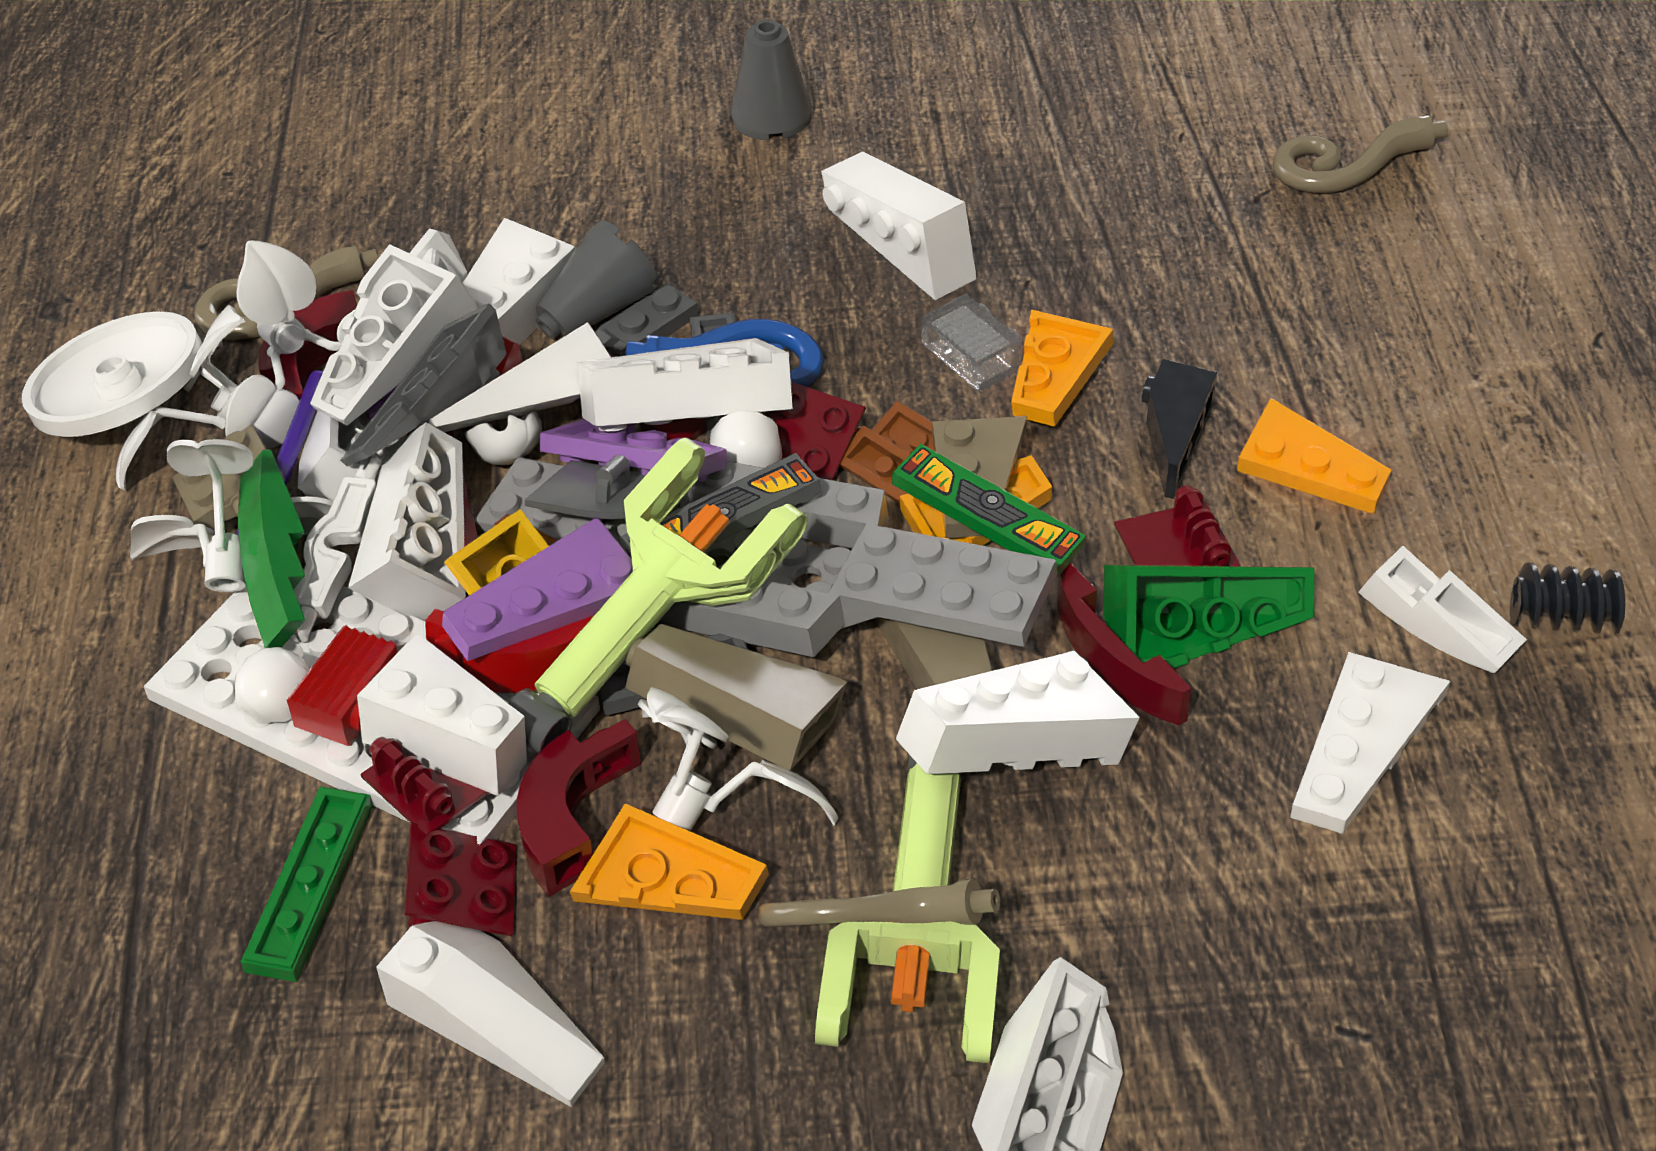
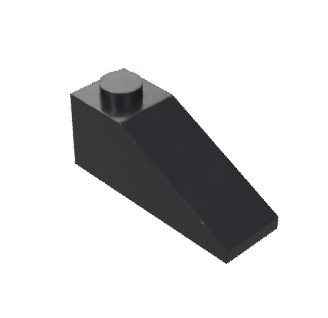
M1163 359L1156 376L1149 375L1146 379L1142 393V402L1148 404L1146 424L1164 495L1167 498L1174 499L1212 410L1217 372Z

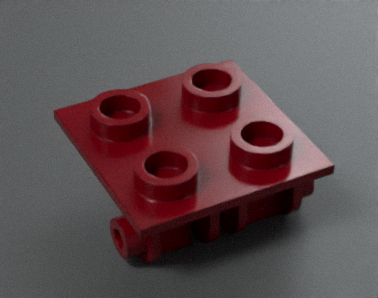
M791 382L793 409L766 411L765 414L778 427L782 459L797 453L818 478L834 480L853 436L862 427L859 426L866 407Z
M1190 485L1182 486L1176 491L1174 508L1114 521V526L1134 565L1241 566L1206 501H1203L1201 491Z
M379 737L371 744L369 751L372 754L373 765L360 774L364 781L410 823L419 824V829L424 835L432 830L441 829L489 794L487 791L421 765L420 761L414 756L404 758L401 745L394 738L386 739L385 737Z
M411 822L404 915L409 916V928L412 925L438 921L455 926L512 936L515 844L487 839L479 845L477 843V836L445 829L432 830L424 835L419 829V824Z

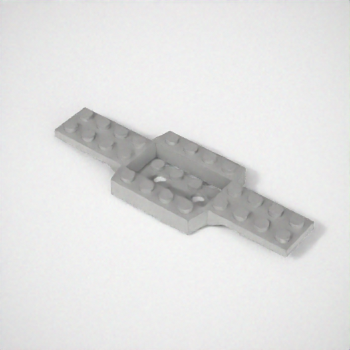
M519 457L474 519L477 534L482 535L495 526L494 523L506 514L511 515L521 509L536 529L560 540L594 518L525 506L524 499L564 466ZM727 461V468L708 474L706 481L696 482L680 500V507L763 468ZM818 478L822 493L794 506L808 516V523L801 538L843 547L825 549L807 545L805 541L800 539L748 601L715 606L690 601L675 602L657 622V624H664L707 635L721 633L744 640V643L815 657L840 629L876 617L1024 647L1057 577V563L1055 559L887 528L889 515L884 490ZM599 518L627 553L621 538L622 535L627 533L626 519ZM759 523L749 527L751 529L743 530L710 546L704 553L711 558L721 555L730 558L753 532L752 529H755ZM724 564L718 566L717 568L721 569ZM813 573L821 577L820 581L813 582L806 588L798 587L794 584V581L803 574Z

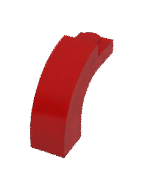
M434 609L425 620L426 640L494 693H518L526 688L537 691L535 687L537 680L594 615L467 661L442 627L443 611Z

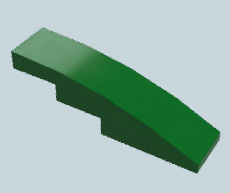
M262 450L254 460L253 466L245 471L240 478L238 530L240 557L249 602L264 647L273 648L283 647L305 622V617L294 593V588L305 577V574L293 547L305 531L272 451Z

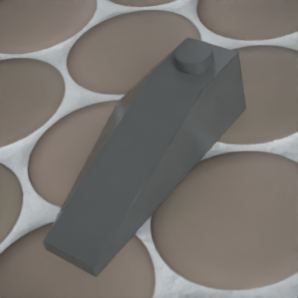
M488 303L445 325L341 458L340 461L348 467L370 457L499 376L500 372L496 367L507 353L497 312L491 304Z

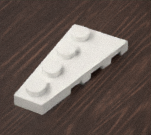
M1348 652L1296 794L1290 818L1343 834L1377 789L1378 782L1388 769L1391 770L1401 757L1403 748L1412 736H1416L1422 729L1429 713L1435 705L1439 706L1445 698L1450 681Z

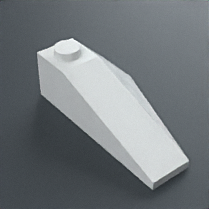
M389 244L361 280L356 292L360 300L353 316H346L341 328L345 336L338 352L332 354L328 359L310 402L312 407L348 426L400 384L445 325L477 309V304L456 274Z
M587 322L434 416L428 423L443 432L508 418L509 415L517 416L529 413L532 410L539 411L572 403L581 397L577 362L611 358V356Z
M316 410L299 462L298 489L302 490L306 496L334 501L343 479L356 476L362 460L348 467L340 460L370 422L365 412L347 426ZM399 439L373 455L380 458L383 462L387 448L399 441ZM380 468V470H379V472H378V475H377V477H376V479H375L376 485H377V482H378V478H379V475H380L381 468Z
M438 921L412 925L376 967L387 1005L570 1107L573 1106L605 1064L602 1054L502 943L480 930Z

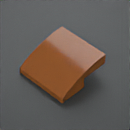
M896 401L872 430L863 425L853 436L840 467L871 487L884 490L885 496L900 504V496L908 493L892 485V473L920 443L934 451L932 421Z

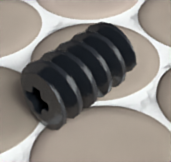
M1527 562L1523 564L1518 576L1514 580L1510 599V623L1512 626H1517L1522 613L1528 612L1531 626L1537 628L1543 614H1549L1552 629L1558 630L1563 617L1569 616L1572 630L1579 631L1586 617L1590 618L1593 632L1599 633L1605 619L1611 620L1613 633L1616 635L1620 632L1625 618L1626 597L1622 577L1618 571L1610 569L1601 578L1599 571L1595 568L1585 569L1580 576L1578 569L1574 566L1565 567L1560 574L1558 568L1553 564L1545 565L1539 574L1537 566L1534 563Z

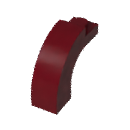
M352 289L314 299L308 307L293 312L295 318L305 329L327 340L338 342V326L346 315L356 309L357 302ZM264 340L258 358L260 375L267 377L274 384L275 373L271 357L267 355L270 345ZM304 341L302 347L291 354L281 353L280 360L285 377V385L282 389L291 391L300 401L306 380L310 374L319 366L328 362L329 357L337 351L326 349L310 341Z
M626 718L609 728L597 731L589 739L581 743L570 730L564 732L538 753L523 776L517 795L516 806L523 850L532 875L548 897L575 883L593 855L589 836L573 818L577 806L594 790L641 765L637 732Z

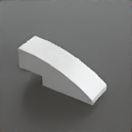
M1404 546L1394 553L1358 592L1383 614L1411 634L1459 660L1495 673L1527 640L1454 573L1449 570L1440 579Z

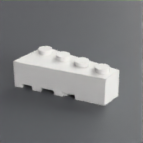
M504 218L462 284L477 304V309L488 303L496 309L502 336L518 343L520 346L538 328L536 318L538 317L536 306L574 253L575 246Z
M757 338L577 362L582 417L594 426H598L600 431L623 430L630 423L644 422V424L660 425L670 423L674 419L708 418L718 415H729L737 411L763 412L793 409L789 352Z
M427 422L386 450L348 586L349 589L404 616L412 615L423 621L428 618L434 609L445 611L466 598L465 589L444 563L445 560L464 548L462 442Z

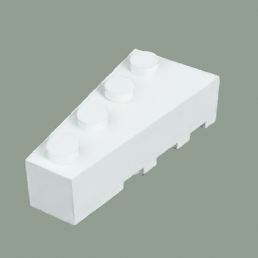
M860 152L822 171L825 187L823 189V198L829 210L934 300L977 279L964 201L865 152Z
M1075 651L914 690L896 740L926 774L989 771L992 763H1003L1013 766L1015 770L1033 769L1036 761L1057 760L1061 768L1080 767L1082 760L1089 758H1098L1101 765H1118L1140 717L1104 682L1086 660Z

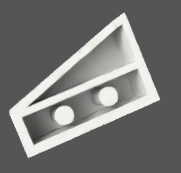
M418 633L404 645L357 695L362 742L371 745L379 737H385L386 739L394 738L400 743L404 758L414 756L420 761L421 765L497 796L502 793L527 763L525 716Z

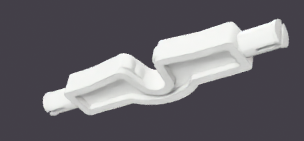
M375 455L362 460L355 477H345L329 513L314 525L307 536L304 545L306 566L303 571L305 577L296 586L294 591L305 617V622L291 636L290 639L295 642L300 640L302 643L307 642L316 618H327L337 595L352 571V562L349 555L332 548L337 545L361 543L376 489L375 479L383 464L382 460Z

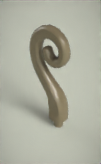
M1429 115L1402 119L1384 129L1357 159L1339 169L1336 168L1341 161V152L1333 141L1314 135L1292 138L1284 142L1277 149L1273 159L1274 172L1279 180L1296 190L1310 193H1332L1346 190L1369 179L1397 155L1432 148L1435 139L1448 136V126L1446 121L1432 122ZM1305 154H1316L1319 156L1312 163L1313 171L1300 167L1295 162V159Z
M356 245L329 252L314 261L309 266L316 279V295L314 299H317L324 292L333 288L362 280L365 276L363 270L371 268L378 259L376 250L372 249L358 253ZM238 278L217 283L208 288L199 297L195 305L194 317L196 324L205 334H207L212 323L218 317V310L221 305L233 298H237ZM236 303L234 308L237 314L244 318L245 323L237 326L222 340L239 341L259 337L257 323L244 315L239 304Z
M962 879L952 885L909 888L864 897L764 903L758 909L759 923L767 927L842 922L932 923L952 921L963 925H977L983 913L998 912L1000 896L996 889L981 890L979 883L975 879Z

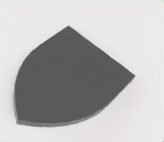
M622 455L614 456L604 466L571 460L525 498V506L589 518L626 519L624 499L646 475L629 471V461ZM680 502L673 508L671 512L681 508Z

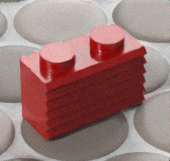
M347 625L343 626L286 700L294 727L346 746H352L353 739L358 737L359 731L361 732L357 695L398 653L396 644L391 640L387 642L383 637L378 639L374 634L369 636L365 631L360 633L356 628L350 629Z

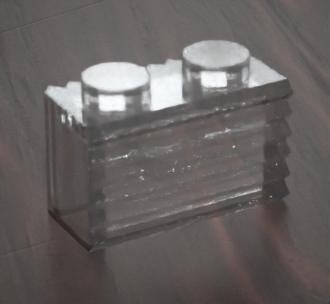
M968 293L922 316V344L978 392L982 393L985 388L990 389L992 384L997 385L999 380L1003 382L1006 377L1010 378L1013 373L1018 374L1023 348L1019 334L1011 327H1004L1002 321L998 322L997 318L992 316L986 305L979 302L975 303Z

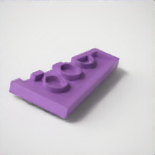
M582 419L541 432L540 451L559 454L560 460L563 462H570L571 460L584 462L589 459L598 461V465L602 466L614 456L622 455L627 458L631 467L638 468V473L647 475L671 446L682 438L667 441V433L656 430L635 432V425L627 424L626 429L619 431H600L598 426L596 427ZM691 440L705 450V458L699 470L697 482L706 481L708 474L727 468L726 448Z
M594 518L443 611L442 627L467 661L595 615L633 572L632 559L599 518Z

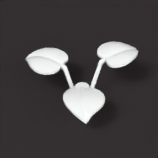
M252 240L247 241L245 247L244 262L237 282V301L243 314L251 321L257 323L260 337L270 345L267 355L271 357L275 373V383L273 384L267 377L257 374L250 376L237 386L228 404L225 434L227 437L229 434L242 431L252 424L262 437L267 448L270 449L283 443L299 403V399L295 394L282 389L285 385V377L280 354L296 352L302 347L304 341H310L326 349L338 352L345 336L341 329L346 316H353L355 310L346 315L340 322L337 329L338 342L327 340L305 329L295 318L293 311L304 309L313 302L316 295V279L313 271L301 258L289 250L275 244Z
M228 305L212 323L192 364L189 374L191 379L183 386V389L189 392L201 374L220 388L211 404V408L218 411L217 416L159 406L153 409V411L151 410L146 413L126 439L119 454L116 467V482L120 489L126 491V470L149 430L161 418L172 417L209 423L224 429L228 404L238 385L218 370L210 362L213 352L223 348L222 339L237 326L245 323L244 318L237 314L232 306Z
M212 439L203 440L200 443L194 440L174 441L167 448V462L175 471L186 476L210 474L212 477L215 531L203 524L194 525L189 518L178 515L142 517L133 522L131 526L130 558L134 560L171 550L202 547L205 586L217 592L240 591L245 588L246 582L240 557L239 535L225 533L221 474H238L249 470L254 462L253 453L245 445L229 440ZM309 496L291 498L305 531L303 535H308L314 525L329 513L333 501Z
M651 687L647 693V700H639L638 706L642 709V718L651 717L653 723L660 722L680 732L686 743L677 774L673 775L652 811L658 818L691 832L704 808L714 813L719 802L752 776H760L776 780L809 796L822 807L833 826L837 822L838 816L834 808L816 786L799 774L765 760H762L761 763H750L716 793L710 795L708 790L712 783L690 769L700 743L715 749L717 745L715 738L726 742L729 738L727 733L705 715L660 689Z

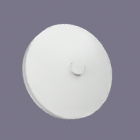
M145 312L109 321L80 334L50 354L27 380L22 393L23 407L36 428L54 436H83L118 427L155 409L176 394L191 379V376H189L196 354L202 345V341L190 320L171 312Z

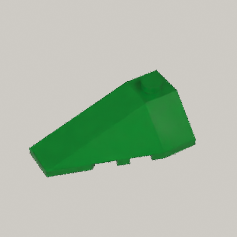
M1104 565L1103 616L1107 626L1142 663L1160 655L1172 668H1176L1203 655L1218 653L1231 648V645L1256 636L1262 637L1314 618V567Z

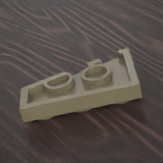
M1027 416L932 421L934 451L1007 491L1011 473L1014 471L1018 459L1020 443L1025 436ZM942 513L945 538L983 536Z

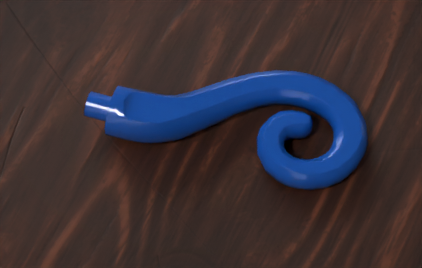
M772 319L737 321L690 338L662 337L647 334L646 343L628 341L625 355L757 338L782 350L785 347L794 352L799 358V366L790 371L791 382L810 387L818 379L824 362L821 348L811 335L794 325Z

